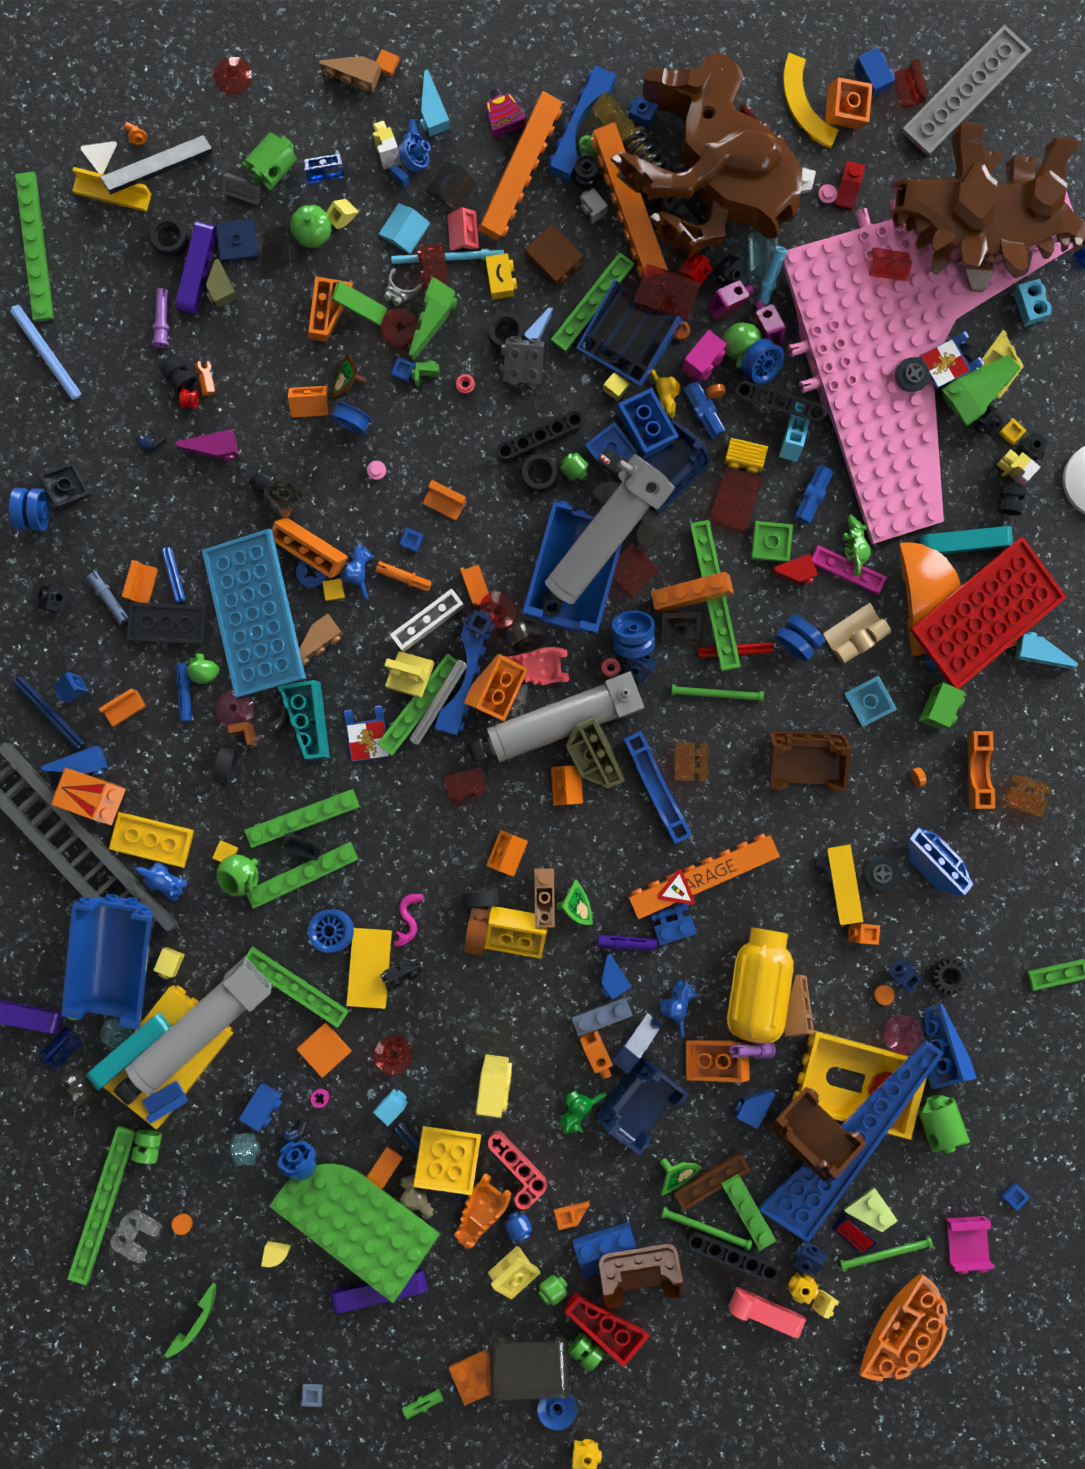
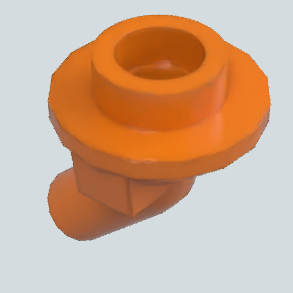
M128 122L125 123L124 129L129 131L128 139L131 143L141 145L146 142L147 134L145 131L139 129L138 126Z

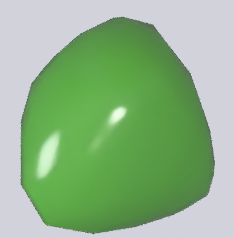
M196 653V658L189 659L190 665L187 667V675L192 682L205 684L215 679L218 675L219 666L213 661L204 660L203 654Z

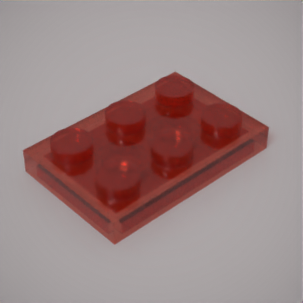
M647 263L634 297V302L687 319L701 282Z
M727 466L709 521L744 533L763 478Z

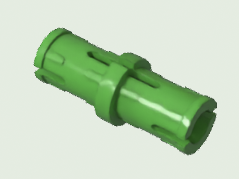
M437 1389L424 1397H418L417 1401L404 1406L402 1410L406 1419L408 1420L421 1412L425 1413L428 1411V1408L442 1402V1394Z

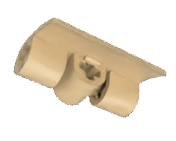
M868 603L826 631L823 636L838 660L845 664L858 654L866 652L876 642L889 635L891 629L884 619H879L871 603Z

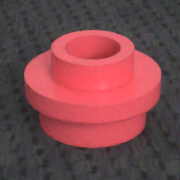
M461 375L456 380V388L463 394L470 393L475 387L474 379L470 375ZM468 382L469 385L468 387H463L462 383Z
M608 658L602 663L601 670L605 676L615 677L620 672V663L614 658ZM610 664L613 665L614 670L609 671L607 669V666Z

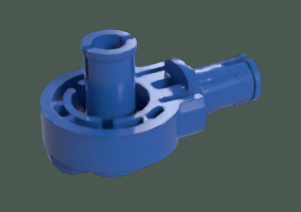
M410 119L407 122L408 133L403 136V142L399 146V156L405 165L406 171L420 172L429 164L428 152L431 150V147L427 141L422 140L423 137L419 134V121Z

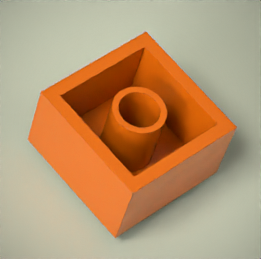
M840 77L835 79L828 85L825 123L853 129H860L869 123L872 84Z

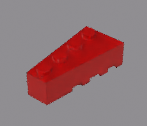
M576 1292L563 1306L565 1313L623 1367H625L650 1336L645 1329L610 1310H606V1308Z

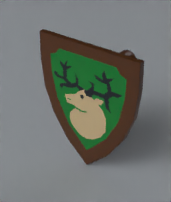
M348 353L336 373L331 391V399L340 396L344 392L348 393L355 381L362 385L367 381V378L358 374L359 371Z

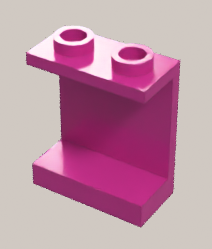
M985 1216L947 1218L950 1267L959 1274H966L971 1270L988 1272V1269H994V1264L989 1261L987 1229H991V1221Z

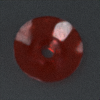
M228 57L217 65L214 78L222 91L229 94H237L244 91L250 85L252 72L249 65L243 59Z
M499 591L491 592L480 603L479 611L483 610L491 614V618H493L492 624L495 625L494 628L496 629L510 626L516 618V604L506 593ZM497 609L499 615H496L493 610Z
M390 1035L379 1041L374 1051L376 1065L381 1071L390 1075L400 1074L407 1070L413 1059V1050L410 1043L398 1035ZM391 1051H397L398 1056L392 1057Z

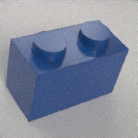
M878 47L857 58L854 67L862 82L872 84L871 98L891 89L895 81V75L886 64V58L879 51Z
M262 1083L239 1120L258 1132L262 1127L266 1129L272 1120L269 1117L273 1110L276 1112L282 1103L280 1100L282 1094Z

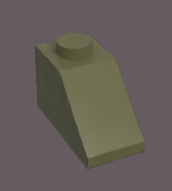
M216 259L206 284L209 290L206 294L211 304L215 302L219 308L238 299L219 259Z

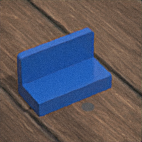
M174 1081L143 1100L149 1112V1115L146 1116L149 1124L189 1101L178 1081Z

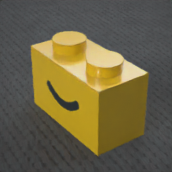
M508 253L487 256L486 266L492 300L514 297V290L517 289L516 278H512L511 272L514 271L513 260H509Z

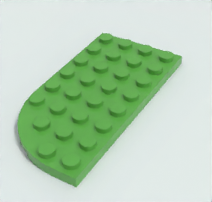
M316 1165L315 1171L307 1179L302 1181L290 1179L269 1206L392 1303L399 1297L440 1236L438 1231L363 1174L344 1165Z

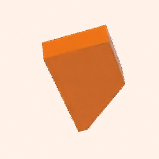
M589 1201L554 1209L558 1230L578 1226L585 1211L590 1206Z

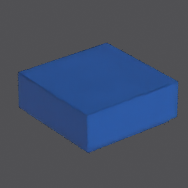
M393 164L390 167L391 176L403 188H406L409 185L408 175L396 164Z
M398 357L391 376L409 383L412 376V368H415L416 364Z
M406 527L399 546L417 553L424 534Z
M1015 1182L1001 1195L1016 1211L1030 1198Z

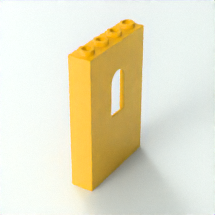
M173 985L167 989L144 1018L140 1028L159 1012L173 1026L199 1001L193 997L190 999L185 995L186 991L178 985L175 987ZM227 1026L155 1092L174 1081H178L186 1095L234 1034L231 1031L232 1028ZM126 1068L104 1086L106 1090L121 1102L123 1101L113 1090L121 1081L129 1077ZM141 1092L132 1103L126 1106L148 1122L146 1116L149 1115V1112L143 1100L150 1095ZM172 1111L150 1125L158 1129Z
M814 1030V1034L809 1035L807 1039V1046L809 1048L808 1052L804 1053L802 1059L804 1068L803 1072H800L798 1075L797 1083L799 1087L798 1091L794 1092L793 1100L806 1086L809 1089L812 1088L819 1095L818 1104L833 1119L844 1122L909 1056ZM832 1067H839L865 1074L861 1093L830 1085L826 1080L827 1071ZM926 1079L887 1132L888 1134L911 1140Z

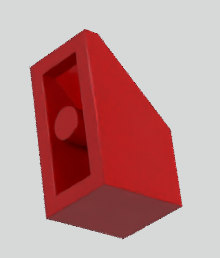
M850 161L846 162L834 206L849 210L853 209L862 182L865 165Z
M810 554L778 565L771 570L772 574L797 585L803 583V585L814 582L813 578L818 575Z

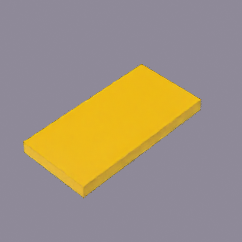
M118 812L109 850L185 868L194 830Z
M354 928L347 1006L386 1009L387 990L385 982L382 981L380 975L383 974V971L389 969L392 930Z

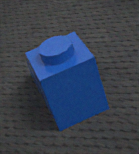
M71 672L65 673L54 685L57 690L55 691L57 698L65 703H71L89 693L82 678Z
M608 953L606 954L601 978L603 986L600 989L606 998L610 996L613 1000L632 986L611 954Z
M767 1089L743 1097L741 1101L738 1100L736 1103L734 1115L741 1121L758 1129L775 1093Z

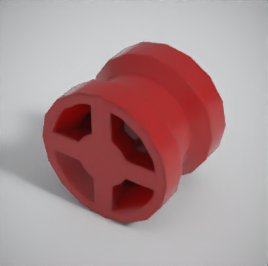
M182 389L179 397L180 407H191L196 410L199 405V391L193 390L191 392L187 389Z

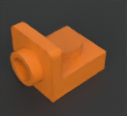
M852 923L849 925L848 941L879 945L880 925Z

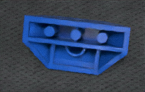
M922 828L915 830L908 839L910 862L937 890L962 897L965 896L973 882L969 878L964 861L937 833L923 830Z

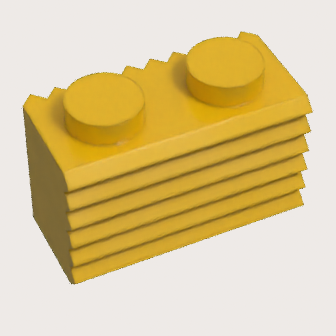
M731 438L724 464H728V467L732 469H739L740 467L746 469L749 473L756 474L763 469L768 447Z

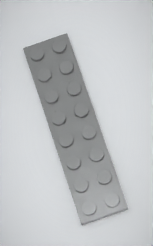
M1004 25L904 126L901 132L924 154L929 156L1031 52V49Z

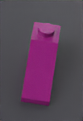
M231 429L175 442L181 451L219 460L231 461L235 457L240 456L236 437Z

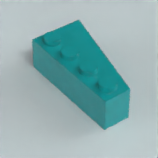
M311 680L277 686L283 697L285 708L288 710L291 718L290 721L297 734L296 737L306 760L330 758L321 682Z

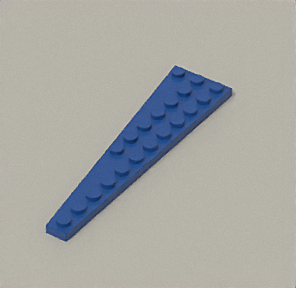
M925 1040L841 1124L847 1132L857 1131L860 1133L866 1145L837 1179L826 1183L803 1162L759 1206V1211L809 1243L944 1053Z

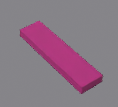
M817 545L812 555L814 566L877 595L880 593L887 578L865 566H862L859 576H853L855 564L852 561H848L847 558Z

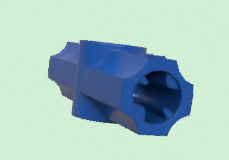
M693 382L685 387L683 391L692 405L693 414L697 421L702 423L710 439L716 438L725 432V428L716 414L715 405L710 398L706 397L699 382Z
M825 466L817 467L811 482L807 485L801 499L803 500L794 518L802 523L810 524L817 507L820 506L826 494L825 489L830 482L833 471Z

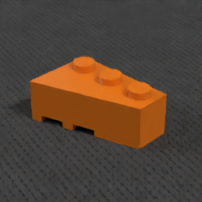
M315 276L308 339L328 341L344 308L342 305L331 300L335 286L340 280ZM341 281L353 288L352 282Z

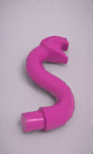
M409 894L402 899L399 911L401 917L409 925V932L403 934L397 931L399 940L394 941L395 946H403L415 937L417 924L407 912V906L424 901L423 894Z

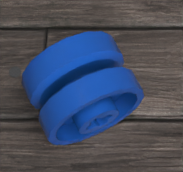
M14 488L9 500V516L13 528L23 531L29 528L33 531L46 530L50 515L49 499L46 491L40 488H33L29 492L26 488Z
M626 611L614 618L612 622L613 648L617 654L633 659L644 657L653 651L655 646V624L649 614L641 611Z
M793 614L786 622L787 628L782 627L775 635V638L795 657L808 662L814 655L812 648L818 649L824 643L825 638L813 625Z

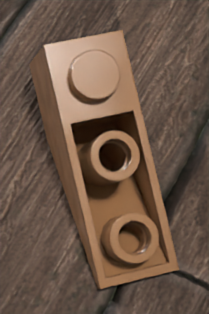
M363 56L320 60L319 62L321 71L325 76L338 78L348 85H356L363 91L374 92L382 73L380 63Z
M329 614L313 623L299 649L303 666L310 662L309 658L322 654L326 650V646L329 644L334 645L341 640L343 633Z
M554 868L534 869L535 928L555 927Z

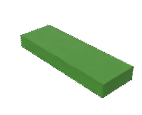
M337 282L331 300L377 326H381L387 307L343 282Z
M1085 959L1026 971L1031 991L1084 980Z

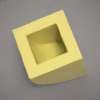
M347 199L333 201L326 213L331 219V223L337 229H340L350 223L358 214V211Z
M615 372L605 382L603 391L618 401L632 383L618 372Z
M268 1241L264 1248L261 1266L273 1267L280 1264L287 1256L291 1245Z

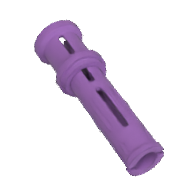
M163 288L156 289L155 323L152 325L154 340L151 342V345L156 348L169 347L167 342V332H169V326L167 325L168 290L165 289L163 292Z
M773 1042L732 1045L730 1047V1054H733L732 1057L734 1058L750 1056L756 1059H762L763 1057L772 1058L776 1052Z

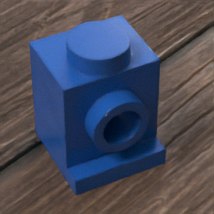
M638 96L636 100L632 99L628 106V119L648 129L657 113L658 104H653Z

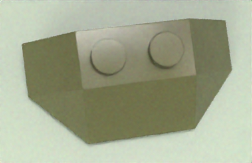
M595 717L577 724L566 743V747L581 777L600 784L605 788H610L624 782L625 779L616 756Z

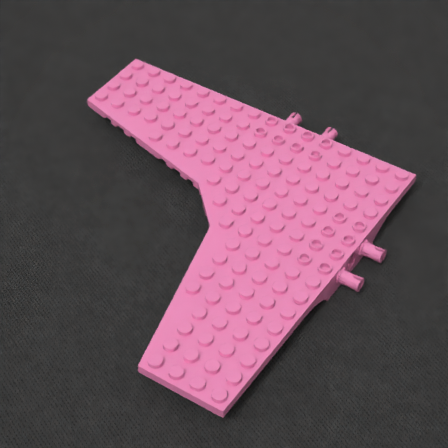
M1066 192L1065 202L1072 209L1068 194ZM896 199L890 202L892 209L895 208ZM864 208L863 211L861 209L855 212L860 229L787 250L783 260V267L795 303L799 323L798 332L802 341L788 345V352L791 351L789 353L790 357L802 353L806 354L813 378L800 381L799 387H803L800 391L805 393L817 389L821 403L827 407L864 523L867 526L871 545L944 521L934 382L930 377L923 389L917 392H906L896 383L895 371L897 366L904 359L909 357L920 358L919 355L943 344L956 319L1072 249L1073 243H1070L1069 248L1065 252H1061L1060 242L1054 243V252L1048 259H1043L1038 247L1031 251L1032 259L1028 273L1019 278H1013L1005 268L1004 261L994 264V272L986 289L982 292L969 289L964 272L965 266L959 265L958 261L951 260L940 274H934L931 271L934 250L929 243L924 248L916 249L915 242L919 233L915 229L910 233H906L905 223L898 228H894L892 219L871 224L867 208Z

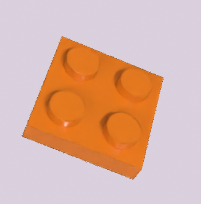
M485 1350L449 1366V1371L465 1406L501 1389Z

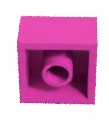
M708 330L685 358L681 371L695 382L706 381L711 375L714 365L718 367L724 359L723 356L726 353L725 347L727 344Z

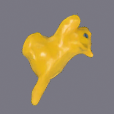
M652 369L650 374L656 384L659 402L670 418H674L676 412L674 398L680 394L681 386L674 377L659 378L656 371Z

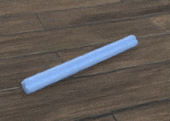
M19 305L11 307V314L72 400L80 398L81 392Z

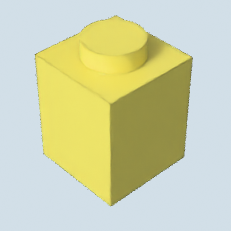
M168 947L163 948L153 971L158 972V976L165 979L175 977L185 954Z

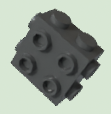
M516 336L506 339V343L502 344L501 356H505L504 363H501L500 375H504L503 381H507L511 385L526 383L528 386H537V384H541L544 342H541L538 338L521 340V337Z

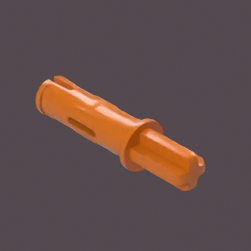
M379 561V566L376 567V573L406 583L408 587L414 586L424 591H429L431 587V581L417 576L416 573L411 574L382 561Z

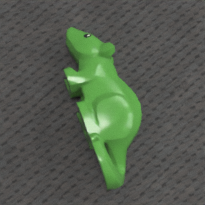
M849 515V535L847 533L843 534L844 541H848V547H845V554L847 560L855 564L853 576H859L862 565L870 557L871 549L863 532L867 529V526L862 525L853 515Z

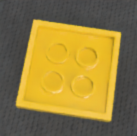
M423 1126L413 1187L472 1195L481 1135Z

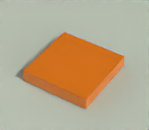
M327 1022L297 1048V1051L322 1078L352 1051Z

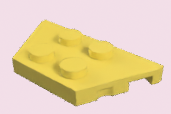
M1002 330L983 356L984 364L982 367L1009 355L1020 366V369L1007 386L1000 390L997 399L1002 397L1023 368V364L1020 358L1017 357L1016 350L1006 336L1007 333Z

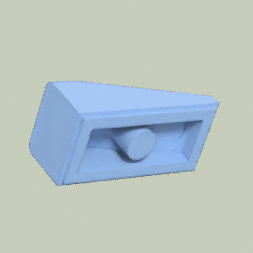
M548 308L525 332L524 340L541 338L551 318V308Z

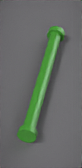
M674 684L671 686V696L680 694L758 700V702H763L764 691L756 693L676 687Z
M664 1206L660 1218L665 1219L666 1217L743 1247L748 1252L751 1248L752 1240L742 1239L668 1210V1207Z
M929 1236L922 1241L844 1261L841 1259L839 1263L842 1272H845L848 1268L934 1247Z

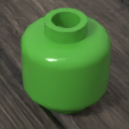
M570 452L560 462V470L570 481H575L576 479L581 481L588 474L586 472L588 463L578 453L572 454Z
M551 1275L539 1285L540 1291L538 1294L546 1305L555 1306L567 1296L565 1288L568 1285L561 1276L557 1278L555 1275Z

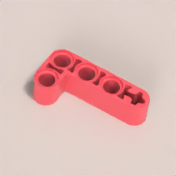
M494 1131L489 1136L488 1147L523 1183L515 1193V1204L520 1209H527L546 1191V1178L504 1133ZM494 1138L496 1140H498L499 1138L501 1139V1146L498 1143H496L495 1145L493 1144ZM511 1151L515 1153L516 1157L513 1160H508L505 1154ZM527 1166L530 1171L527 1174H522L519 1172V1168ZM535 1180H540L543 1186L535 1188L532 1183ZM521 1194H526L529 1199L526 1202H521L518 1197Z
M736 1287L728 1306L731 1313L739 1319L747 1321L748 1318H751L795 1338L800 1337L806 1322V1318L801 1314L739 1287Z

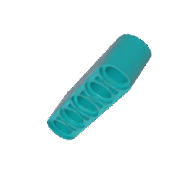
M1011 526L927 534L920 536L919 542L943 555L1007 548L1013 543Z
M160 1012L157 1013L85 1075L86 1078L99 1091L172 1027L171 1024Z

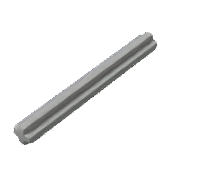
M458 660L411 735L410 741L418 745L466 669L467 664L463 661Z

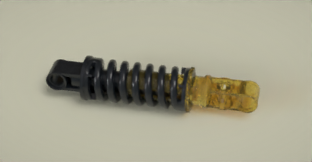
M604 92L592 105V110L605 126L616 123L625 152L631 155L635 154L641 159L673 172L672 167L665 168L668 164L666 159L659 160L662 153L660 151L654 152L656 145L654 143L648 144L650 137L642 126L636 128L634 122L626 117L613 96L608 92ZM694 195L689 199L677 197L653 199L655 204L660 205V211L668 212L683 221L685 220L695 225L705 223L703 217L691 204Z

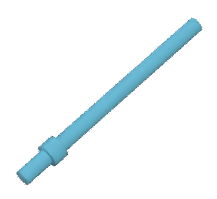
M481 249V251L402 255L391 256L392 264L470 259L486 261L487 256L504 254V250L489 251V249Z

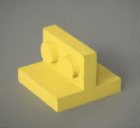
M398 651L395 661L387 659L384 665L390 671L385 686L388 689L422 698L435 663L429 659Z
M516 1246L488 1274L493 1280L491 1285L494 1290L512 1300L540 1274V1271L529 1262L521 1248Z

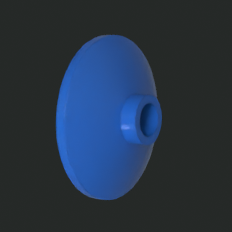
M552 1389L540 1398L537 1407L538 1417L542 1424L549 1429H565L573 1423L576 1417V1402L567 1391ZM555 1404H559L561 1407L560 1409L556 1410L553 1408V1406Z

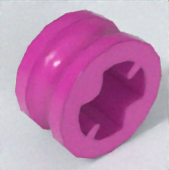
M317 1089L311 1095V1103L317 1108L324 1107L329 1101V1093L324 1089ZM317 1093L318 1095H324L323 1103L321 1101L319 1103L316 1101Z

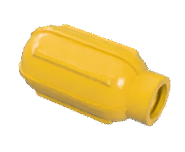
M751 927L749 943L743 945L737 954L727 1024L732 1034L740 1039L753 1043H772L778 1040L784 1032L793 976V959L786 949L788 933Z

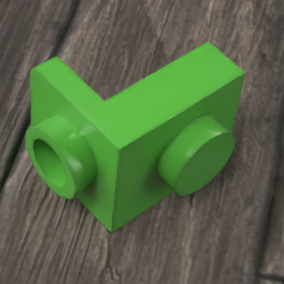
M434 361L416 362V369L412 368V380H415L416 386H420L421 376L439 377L440 375L439 364H436Z

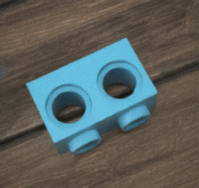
M1040 279L1020 284L1013 290L1024 326L1045 321L1051 315L1052 307L1050 302L1047 301L1046 289ZM1028 291H1032L1034 296L1029 295ZM1033 308L1038 309L1040 314L1035 313Z
M393 1089L378 1104L374 1113L389 1126L405 1109L407 1105L405 1099L407 1097L400 1090L396 1091Z

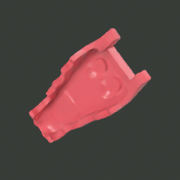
M543 647L516 656H505L528 668L523 679L524 682L531 681L533 684L545 685L569 681V674L561 672L560 657L567 656L566 649Z

